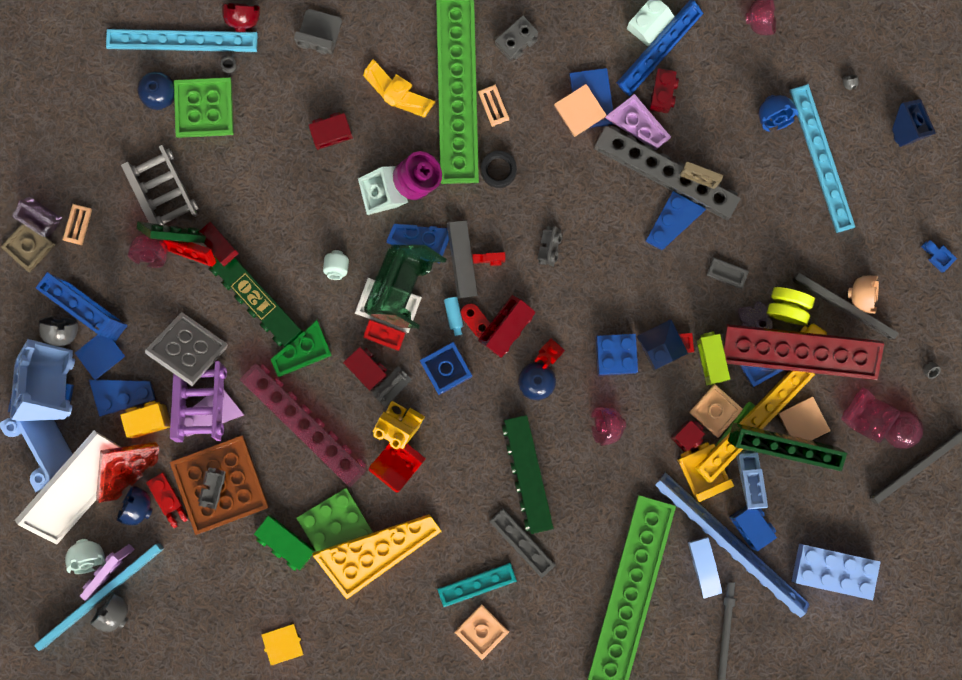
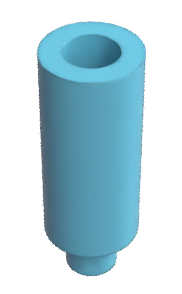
M458 298L444 299L450 330L454 331L455 336L462 335L461 328L464 326Z

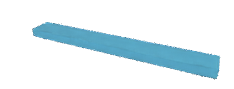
M107 29L106 48L257 52L258 33Z
M809 84L790 89L791 98L798 110V119L835 231L839 233L855 228Z
M155 544L35 643L36 649L40 651L47 647L164 549L162 545Z

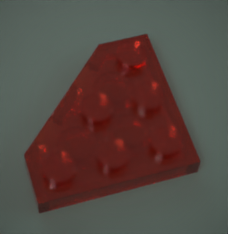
M157 442L100 450L96 491L98 503L117 500L123 495L122 491L125 488L135 484L149 466L153 467L158 462L159 445Z

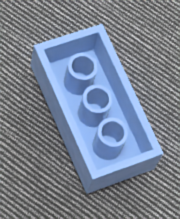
M799 544L791 582L873 600L880 561Z

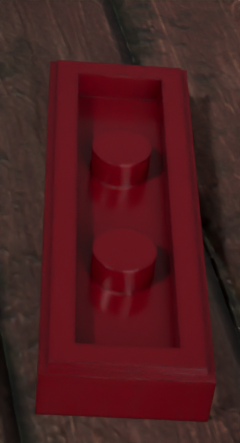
M211 222L199 231L206 236L204 244L212 250L213 255L223 266H226L239 254Z

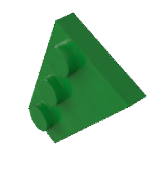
M318 320L271 359L278 377L332 356Z

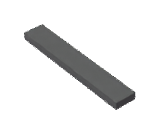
M797 273L794 276L793 282L889 340L897 337L898 332L801 273Z
M962 429L957 430L870 496L871 501L876 504L880 503L962 441Z

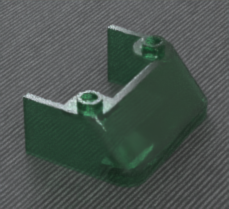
M426 245L391 246L385 255L365 303V313L400 328L419 329L420 325L411 320V312L405 309L418 276L428 274L432 269L433 262L445 263L447 259Z

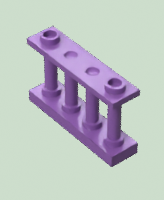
M215 361V369H209L201 376L214 377V388L188 389L187 382L173 373L170 439L173 441L183 442L186 434H211V437L216 441H221V435L224 434V425L222 424L224 379L227 377L226 367L221 362ZM190 396H213V407L187 408L186 399ZM187 415H212V426L184 425L185 417Z

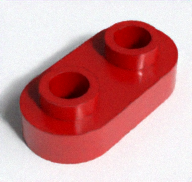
M467 304L462 308V319L475 336L480 338L484 332L479 331V326L484 325L487 329L490 322L476 305ZM468 310L474 311V315L472 317H469L467 315Z

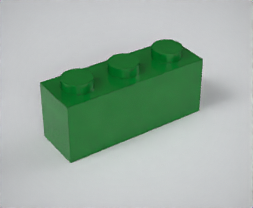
M271 515L265 519L254 533L257 537V542L264 547L267 544L272 548L271 552L278 558L283 557L288 561L286 564L293 570L298 569L300 571L312 557V553L316 552V550Z

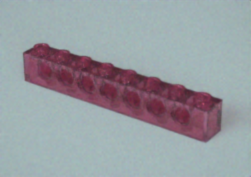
M255 363L240 378V381L347 486L352 487L367 472L365 469L366 464L359 457L355 459L351 455L353 451L346 444L342 446L337 442L339 437L332 431L328 433L323 428L325 424L318 417L314 419L310 415L312 411L305 404L301 406L296 401L298 397L293 392L289 391L287 393L282 388L284 384L277 377L273 379L269 375L271 371L264 364L260 366ZM262 379H267L269 382L266 389H261L259 386ZM276 392L282 394V400L278 403L273 400V395ZM290 405H294L296 408V413L293 416L287 414V408ZM307 418L310 426L304 430L301 428L300 422ZM317 432H321L324 436L323 441L320 443L314 440V435ZM331 445L337 447V454L333 457L328 454V448ZM344 459L351 461V467L348 470H344L341 466V462Z

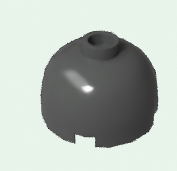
M53 317L40 319L39 335L47 344L64 348V345H68L75 340L78 332V322L76 319L70 317H61L62 319L54 320Z
M113 592L105 600L108 602L101 609H98L91 620V625L103 632H112L118 627L123 628L128 621V618H126L128 613L126 601Z

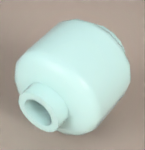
M333 250L332 253L325 255L323 265L325 275L332 280H340L346 276L349 264L348 257L339 250Z

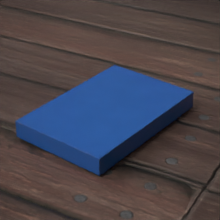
M607 68L569 74L572 93L587 84L605 114L608 115L613 111ZM604 118L590 128L615 124Z

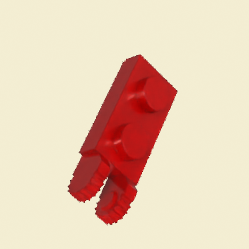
M164 473L146 482L163 514L167 517L173 528L178 526L176 519L171 513L177 510L181 520L184 522L188 521V517L182 508L183 505Z

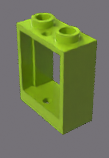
M714 332L704 333L697 340L706 385L726 382L730 380L721 336L720 334L715 335Z

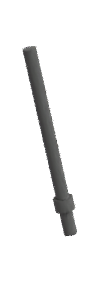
M727 582V592L723 602L725 611L718 680L726 679L732 610L735 607L736 600L734 598V582Z

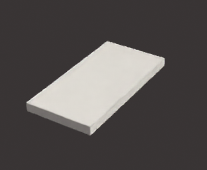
M94 430L20 513L15 522L19 526L58 544L134 456L126 449Z

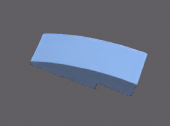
M704 537L688 542L703 598L721 594V584L709 538Z

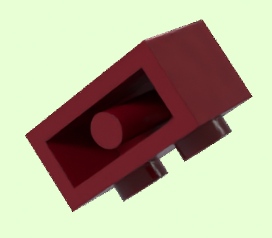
M657 69L649 110L668 113L671 107L674 108L676 96H673V91L677 89L679 78H676L677 71Z
M337 112L324 120L322 118L312 121V124L308 125L317 150L353 139L345 113Z
M359 347L343 363L369 391H372L387 377L384 373L387 369L380 362L376 364L371 359L374 355L367 348L363 350Z
M686 421L670 438L683 451H689L691 448H697L704 441L702 439L705 435L702 432L704 428L697 421Z

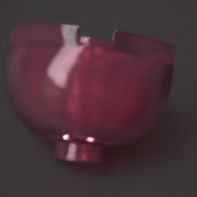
M756 0L750 6L749 13H746V24H750L751 29L756 34L768 36L776 33L774 0Z
M142 234L132 241L128 257L137 264L141 261L150 263L146 267L161 268L167 260V245L162 239H151Z
M596 407L591 415V418L595 417L596 428L591 425L594 440L596 443H601L600 446L614 444L620 440L626 428L625 419L614 408Z
M894 412L884 422V437L895 448H912L923 437L924 428L922 421L912 412Z

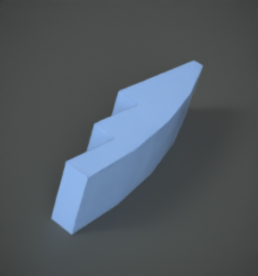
M743 449L737 455V462L747 509L768 508L759 455L757 452Z

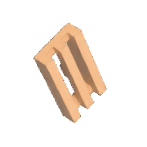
M496 84L478 91L492 127L509 121ZM492 90L495 93V96L504 117L500 118V115L490 93V91ZM484 93L487 94L497 120L495 121L483 95Z
M72 204L63 241L78 245L83 244L92 212L91 208ZM79 209L72 238H69L76 210ZM84 211H86L85 216H84V220H83V223H82L81 231H80V234H79V238H78V240H76L77 234H78V231H79V227H80V224H81V220H82V217H83V213H84Z

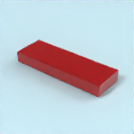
M164 240L169 252L211 267L216 263L210 248L193 242Z

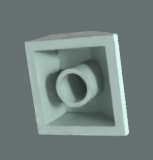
M648 0L628 23L627 29L646 46H649L672 21L674 15L662 1Z
M396 166L381 167L358 178L367 215L397 208L408 203L407 198L399 193L393 182V171Z

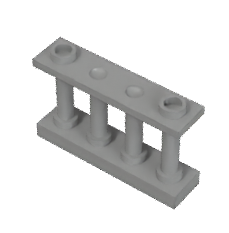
M161 145L159 146L162 152L161 155L138 166H132L129 162L121 165L149 223L164 225L189 211L193 216H198L196 211L199 209L194 199H190L172 162L174 156L170 149H166ZM166 161L170 171L146 183H140L138 176H140L141 172ZM172 178L175 179L178 188L154 200L148 199L146 193L149 189ZM181 194L183 195L186 205L164 216H156L154 210L157 206Z

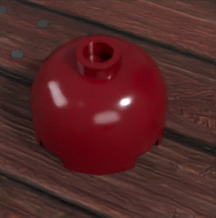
M223 3V19L228 26L235 28V32H246V29L252 28L257 24L260 16V6L254 5L253 7L240 3Z

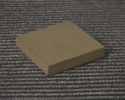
M686 162L680 172L681 177L713 189L720 184L723 178L722 174L690 162Z
M26 219L1 248L30 273L56 244Z

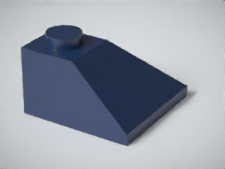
M921 99L900 104L892 129L894 140L899 144V147L936 134Z
M671 319L637 336L653 371L688 354Z

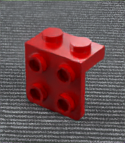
M389 442L386 448L370 465L369 471L393 491L399 492L426 458L409 444H406L403 449L399 448L396 450L391 447Z

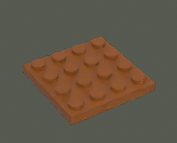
M243 435L170 462L195 535L269 508ZM209 467L226 472L216 510L199 506L198 502L201 488L208 489V485H204L203 481L205 472L208 471Z

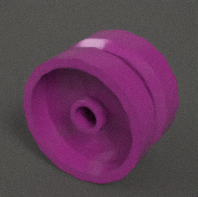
M422 151L413 152L400 162L393 171V182L396 189L401 195L411 200L422 199L436 189L442 180V170L438 161L429 153Z

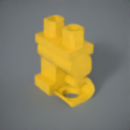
M391 401L387 411L383 412L373 430L374 437L379 440L383 438L388 440L391 447L396 450L399 448L403 449L418 431L425 416L412 408H409L404 416L407 409ZM392 407H399L401 414H395Z

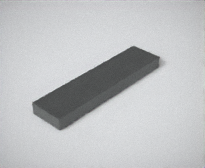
M467 221L448 222L447 229L457 297L478 296Z
M504 508L489 521L541 578L556 566Z

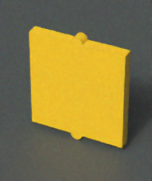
M294 624L262 634L265 645L264 651L267 652L271 665L304 655L300 645L301 638L298 637Z

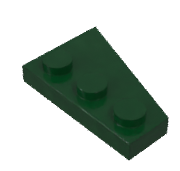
M137 222L136 229L151 239L205 243L206 236L199 232L200 230L197 228L189 227L188 229H183L178 226Z

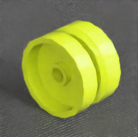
M774 287L771 298L777 303L769 304L766 314L788 323L808 325L810 314L805 310L813 308L815 298L793 289Z

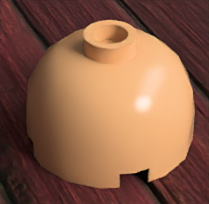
M862 276L854 282L853 288H849L848 299H852L853 306L865 313L876 314L877 308H874V302L878 301V276Z

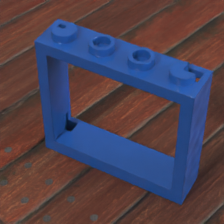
M47 272L36 286L37 290L100 336L116 341L128 326L71 283Z

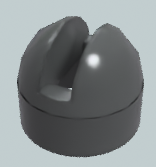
M228 56L221 60L220 64L224 72L233 73L236 70L234 58Z
M844 76V87L847 90L856 89L859 82L858 76Z
M929 362L923 367V372L929 379L937 377L941 371L940 367L934 362Z

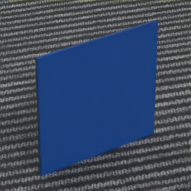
M96 335L75 352L94 380L98 379L125 357L114 340L100 335Z

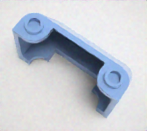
M27 339L14 365L10 409L11 420H58L70 416L72 405H70L69 400H65L66 374L69 369H73L75 359L72 358L73 350Z
M7 418L0 422V428L6 436L15 437L22 434L40 466L30 475V482L35 492H40L73 455L54 420L15 421Z

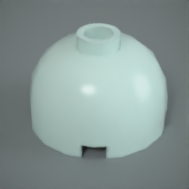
M87 539L78 540L76 544L69 548L65 557L68 573L74 570L75 574H85L95 571L92 568L94 566H104L106 558L102 547Z

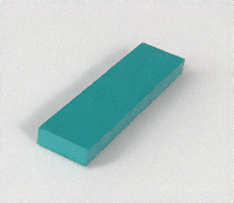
M507 563L440 587L437 590L443 607H447L511 584L517 580L511 563Z

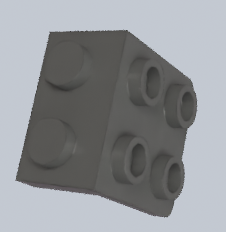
M307 9L300 32H295L294 40L297 46L303 49L311 48L321 54L329 53L333 55L342 19L337 16Z

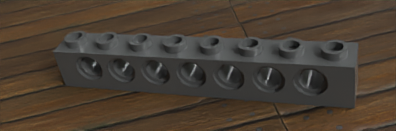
M605 127L594 149L661 186L676 192L726 221L731 218L741 199L735 191L725 190L721 188V184L713 189L689 180L688 185H683L680 182V172L684 166L683 163H675L670 160L671 158L668 155L654 152L651 146L637 143L636 138L630 135L624 136L616 127ZM614 141H619L622 143L623 147L621 149H616L613 147L612 143ZM636 150L639 153V157L633 158L629 152ZM653 159L656 166L649 167L646 160ZM670 168L673 174L666 176L663 173V169ZM697 186H703L706 189V193H698ZM714 195H720L723 202L716 203Z

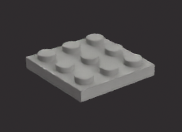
M181 312L149 345L145 354L193 386L227 349L228 344Z

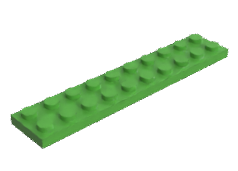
M436 0L441 184L479 183L474 0Z
M638 495L587 680H629L676 506Z

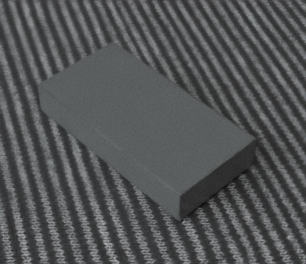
M713 257L706 276L743 289L749 271Z

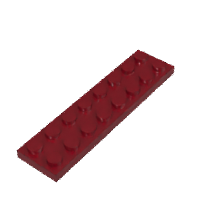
M727 324L723 349L727 364L878 380L884 342Z

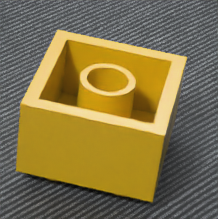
M152 401L146 403L144 408L132 407L126 409V413L120 415L126 437L137 438L170 428L171 421L167 407L164 404H160V402Z

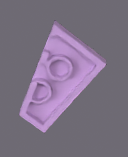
M635 94L605 117L641 142L651 146L654 150H657L671 138Z
M223 390L222 424L245 415L225 390ZM206 396L194 407H213V396ZM187 415L184 425L212 426V415Z

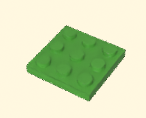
M231 78L174 80L175 131L177 138L234 135Z
M347 488L297 517L298 522L316 552L373 533Z

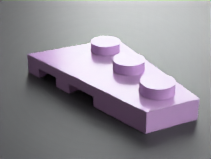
M128 544L115 554L113 552L110 553L104 560L106 564L100 566L94 572L95 578L93 580L90 579L83 586L84 591L80 597L87 601L95 595L110 578L109 573L112 574L123 563L121 559L131 554L135 549Z

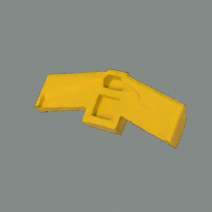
M372 59L364 71L363 76L383 97L384 101L392 107L426 117L436 103L434 100L409 92L412 84L396 74L392 80L374 59Z

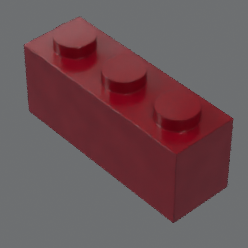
M512 295L478 341L492 353L502 358L509 351L515 339L519 338L525 326L531 322L536 312L521 299Z

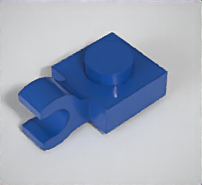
M931 240L926 241L921 246L927 253L932 255L928 260L941 273L945 272L957 259L944 245L938 248Z

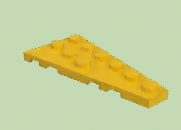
M428 514L312 554L343 596L348 599L440 533L441 529L431 515Z

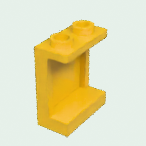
M708 442L699 445V450L693 453L689 450L680 454L681 458L677 459L697 502H701L734 487L725 469L711 483L707 482L695 469L708 456L711 450L716 447L715 444L709 445Z

